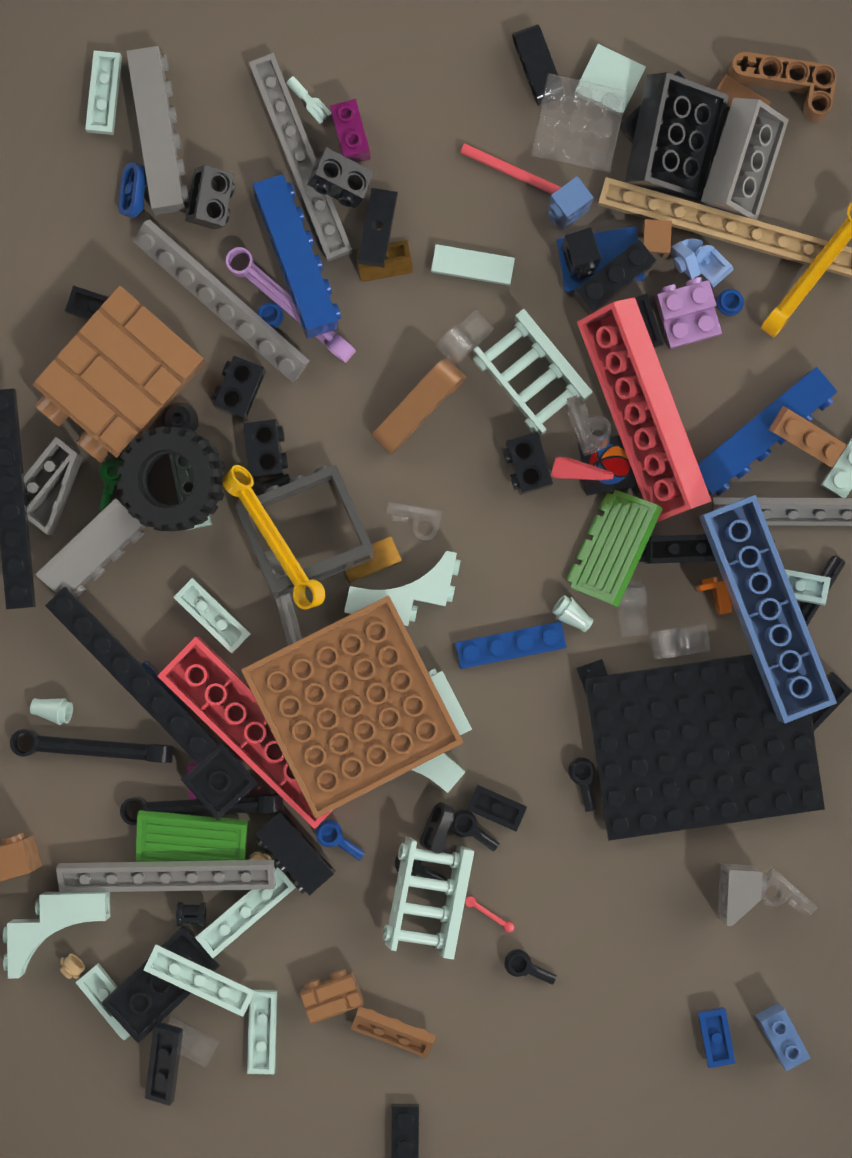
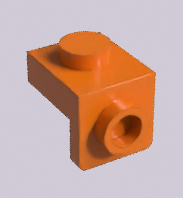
M717 577L701 580L702 585L695 587L696 592L712 589L717 615L732 612L731 607H733V603L724 581L718 582Z

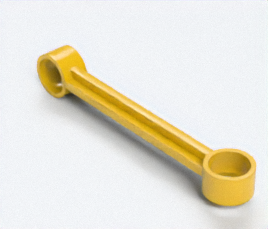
M852 202L848 206L846 220L778 307L771 312L760 329L772 338L781 331L796 308L851 240L852 218L850 213Z
M234 465L223 476L222 484L227 492L235 497H239L295 586L293 589L294 602L301 609H310L321 605L325 599L323 585L315 579L309 580L252 490L251 487L254 484L252 475L244 467ZM306 586H308L312 591V603L309 602L306 598Z

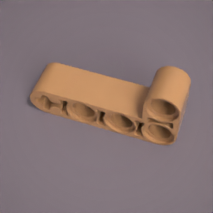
M740 52L734 57L729 66L728 75L743 85L805 94L803 114L808 121H821L832 107L836 72L830 65L751 52ZM739 65H744L743 69L746 71H741V66ZM763 68L772 69L774 76L769 77L765 75ZM789 73H798L800 75L801 80H793L790 77ZM816 76L824 77L827 81V84H819L816 80ZM812 102L820 103L823 111L815 110Z
M448 358L441 360L383 421L372 436L390 454H393L439 404L462 385L467 376Z

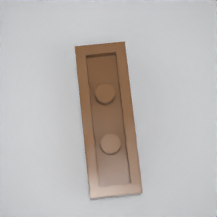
M784 406L768 429L831 468L834 467L847 446Z
M361 1006L358 1008L350 1028L424 1058H427L436 1035L427 1032L425 1029L415 1028L403 1023L399 1019L389 1018L377 1013L373 1009H366Z

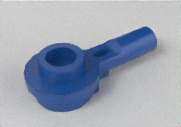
M324 820L317 826L315 836L321 845L325 847L338 846L358 861L361 860L365 852L342 836L341 826L336 821Z

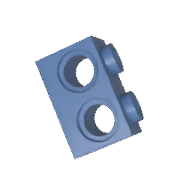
M576 176L551 195L547 215L555 226L559 224L564 230L589 211L594 197L579 177Z
M779 1003L755 1015L779 1063L786 1071L811 1059L786 1010Z

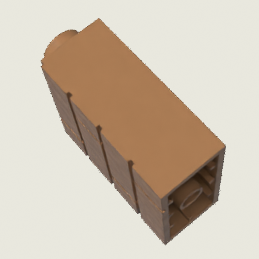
M119 285L103 303L101 308L81 328L79 333L74 336L56 359L36 379L33 386L43 396L34 406L59 427L68 417L82 427L85 432L76 442L100 463L110 453L122 460L120 457L124 450L129 451L131 448L129 443L134 438L140 439L142 437L141 433L150 429L166 408L171 405L206 365L203 357Z

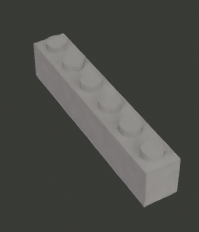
M159 46L128 50L126 52L151 209L155 215L187 210L186 202L189 201L188 186L183 185L182 175H186L184 161L179 159L177 149H182L179 132L175 133L173 123H178L175 106L170 107L169 97H173L171 81H166L165 71H169L167 55H162Z

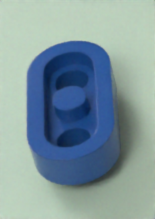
M134 162L127 164L123 170L118 202L119 212L131 218L137 217L144 208V192L147 183L145 167Z

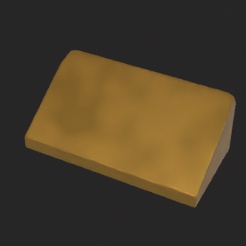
M408 240L389 243L385 268L358 264L361 281L412 273L413 266ZM355 249L358 263L359 249Z

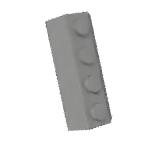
M733 98L701 202L712 208L757 220L789 119L760 99Z
M115 498L35 575L57 594L64 587H67L78 598L86 590L84 585L91 579L93 581L97 580L106 571L103 567L108 562L117 561L125 553L123 548L128 543H136L145 534L143 529L146 526L140 524V519L133 518L128 513L130 509L128 505H123L120 500Z

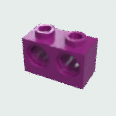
M356 99L330 105L342 155L356 163L371 159Z

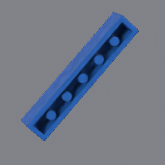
M284 174L253 183L254 199L306 339L337 330L338 320L341 319L340 310L336 303L332 304L329 295L332 294L328 279L323 280L320 271L323 270L319 255L313 254L311 247L314 246L311 233L309 230H304L302 222H305L302 209L300 206H295L293 198H296L292 183L286 182Z
M818 367L811 370L698 463L710 496L714 493L717 496L721 495L730 487L728 481L735 476L738 479L743 477L751 470L749 467L750 463L755 459L761 462L772 453L769 448L773 444L778 442L781 445L786 441L768 430L783 406L810 422L813 419L812 412L817 408L823 411L834 402L832 396L838 391Z

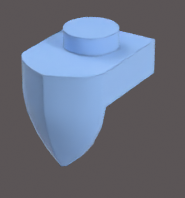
M693 238L676 243L671 246L670 250L676 269L680 273L684 272L691 279L701 274L695 252L698 247L703 245L702 240Z
M703 245L697 248L695 256L701 272L700 275L706 281L709 280L714 288L734 270L733 266L712 245Z

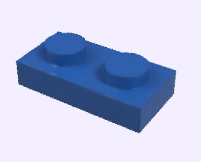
M720 1007L698 1011L697 1014L708 1068L735 1064L726 1009Z

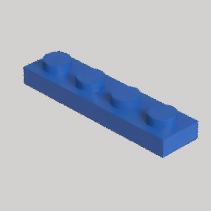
M562 622L455 643L460 669L567 648Z

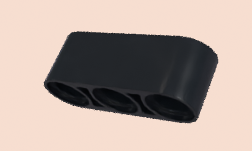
M536 24L512 33L517 54L536 104L540 106L564 97L560 78L540 26Z

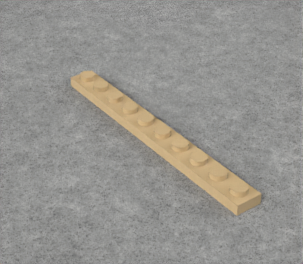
M608 177L605 178L598 205L644 219L672 221V227L810 266L828 243L827 240ZM845 246L826 271L852 278V248Z

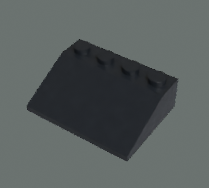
M668 72L647 75L625 182L646 189L701 201L719 145L729 95Z

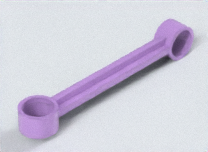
M236 247L230 250L226 256V265L229 271L236 277H246L301 325L291 295L254 264V259L247 249ZM237 254H245L250 259L248 267L242 271L232 269L231 261ZM333 331L315 336L332 354L345 364L356 352L345 339Z

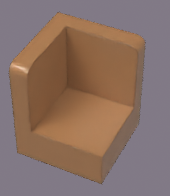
M644 220L641 236H643V244L650 253H660L662 258L669 256L672 221Z

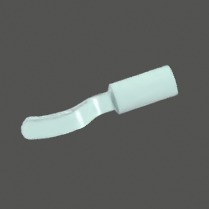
M294 76L286 82L292 91L306 103L307 111L319 125L331 115V112L319 98H312Z

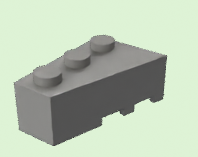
M58 437L53 439L24 475L28 520L44 533L54 536L83 459L82 455Z

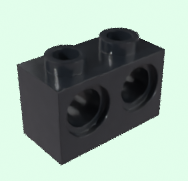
M326 147L318 156L307 185L313 187L316 192L322 195H329L338 200L343 206L355 209L364 199L374 171ZM324 171L328 172L332 178L326 176ZM348 183L352 184L355 190L351 189Z
M207 165L195 168L185 221L214 230L225 227L230 217L229 201L235 190V184L233 183L234 174ZM212 179L217 183V191L212 188ZM207 206H210L213 211L212 218L207 214Z
M586 228L564 236L561 250L570 278L578 276V279H584L594 274L593 271L597 269L601 260L592 228Z
M233 356L232 361H227L223 368L222 376H225L222 385H217L214 390L212 401L215 402L213 406L220 411L246 421L265 376L266 370L264 367ZM240 369L249 370L248 379L245 381L236 380L237 371ZM229 394H238L239 402L235 406L226 405V398Z
M276 419L243 423L249 473L253 479L284 475V469L288 468L286 452L281 453L280 442H285L283 425L278 426ZM264 429L272 432V438L266 443L258 440L259 432ZM266 456H273L275 458L274 467L268 470L263 469L261 466L262 459Z
M538 432L506 441L507 448L502 450L506 464H512L514 474H511L510 478L514 490L519 489L520 495L553 485ZM519 445H526L530 449V456L527 458L518 457L515 448ZM531 470L537 474L538 480L535 484H527L523 480V473L525 471Z

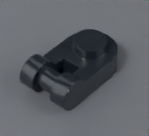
M439 802L434 806L420 838V844L423 848L438 854L446 849L445 836L455 820L453 807L443 802Z

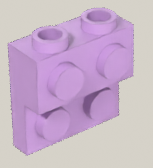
M701 277L694 278L686 282L687 286L678 289L675 284L661 288V293L656 295L655 302L669 349L722 334L715 310L717 305L709 280L702 281Z

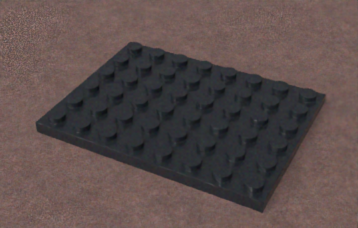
M752 654L584 678L608 841L825 810L811 714L785 724L778 721Z

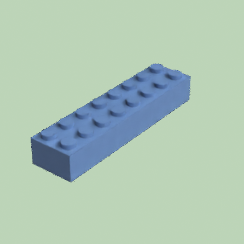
M756 495L700 515L699 519L778 721L785 724L836 704L837 702Z

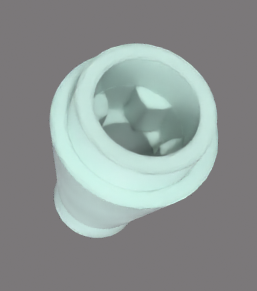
M566 595L559 599L552 610V613L556 615V619L574 626L583 632H586L594 621L573 597L568 598Z
M34 698L30 705V713L58 725L67 724L73 714L72 702H67L66 698Z

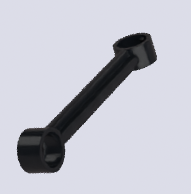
M32 729L18 730L10 739L11 750L21 757L30 756L36 752L145 760L159 763H172L173 746L39 736ZM26 732L33 737L34 745L29 752H23L17 746V738L21 733Z
M279 794L246 796L225 814L284 811L283 798ZM132 797L125 800L120 808L122 820L129 825H137V820H132L126 813L127 804L132 801L140 802L144 811L186 815H212L198 799L147 802L142 797Z

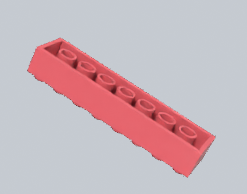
M635 297L612 302L577 321L643 500L655 503L663 508L657 522L712 502Z
M195 636L163 669L158 677L315 829L332 811L315 819L248 683L202 638Z

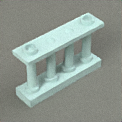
M522 309L515 315V328L485 353L477 346L473 350V355L475 356L473 361L482 372L485 369L526 417L524 423L532 433L538 432L542 436L547 430L542 423L570 400L579 398L583 402L593 391L526 310ZM528 336L533 342L532 349L501 374L491 361L520 337L525 338ZM538 357H545L551 364L548 366L549 370L520 394H517L508 382ZM562 377L568 385L565 387L566 391L538 414L534 415L525 403L552 380Z
M405 837L404 844L402 843L399 847L398 858L401 862L389 924L385 925L383 930V941L393 951L397 950L398 941L435 946L436 952L440 956L454 959L474 851L468 847L457 845L456 852L452 854H438L429 850L417 849V841L410 837ZM415 859L450 865L452 868L451 878L443 881L411 876L413 861ZM408 887L445 892L447 895L446 904L442 908L406 903ZM403 913L440 919L442 922L440 933L433 935L400 930Z

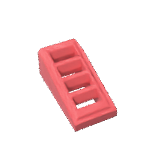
M569 457L556 458L551 472V477L558 479L609 480L613 479L614 476L611 471Z

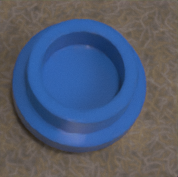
M726 289L717 298V308L726 316H734L744 306L743 296L735 289Z
M264 303L257 311V315L273 329L279 327L283 322L284 313L276 303Z

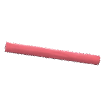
M465 143L461 149V154L551 195L561 188Z

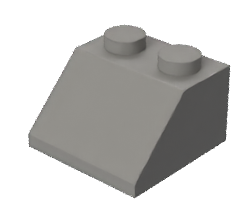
M720 863L718 918L726 926H733L761 901L762 893L766 892L767 887L766 876H763L761 870L753 865Z

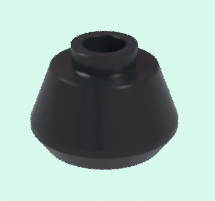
M182 402L174 403L164 411L162 426L196 431L198 415L189 404Z

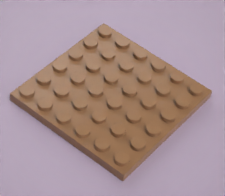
M389 595L241 669L315 819L464 743Z

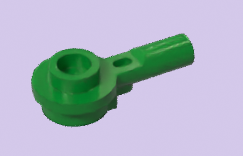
M117 459L105 461L100 468L101 479L105 482L99 506L100 511H103L112 502L115 487L117 486L116 482L121 481V474H116L117 467L122 466L123 462Z

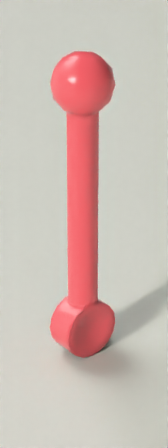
M473 896L466 898L465 904L468 907H475L503 926L506 932L510 933L514 930L513 923L505 922L478 904Z

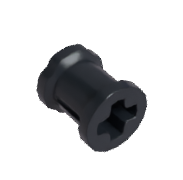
M178 902L176 911L177 926L199 924L200 927H205L207 916L206 902H201L200 905H184L183 902Z

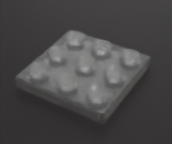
M549 73L546 79L530 156L610 172L628 91Z

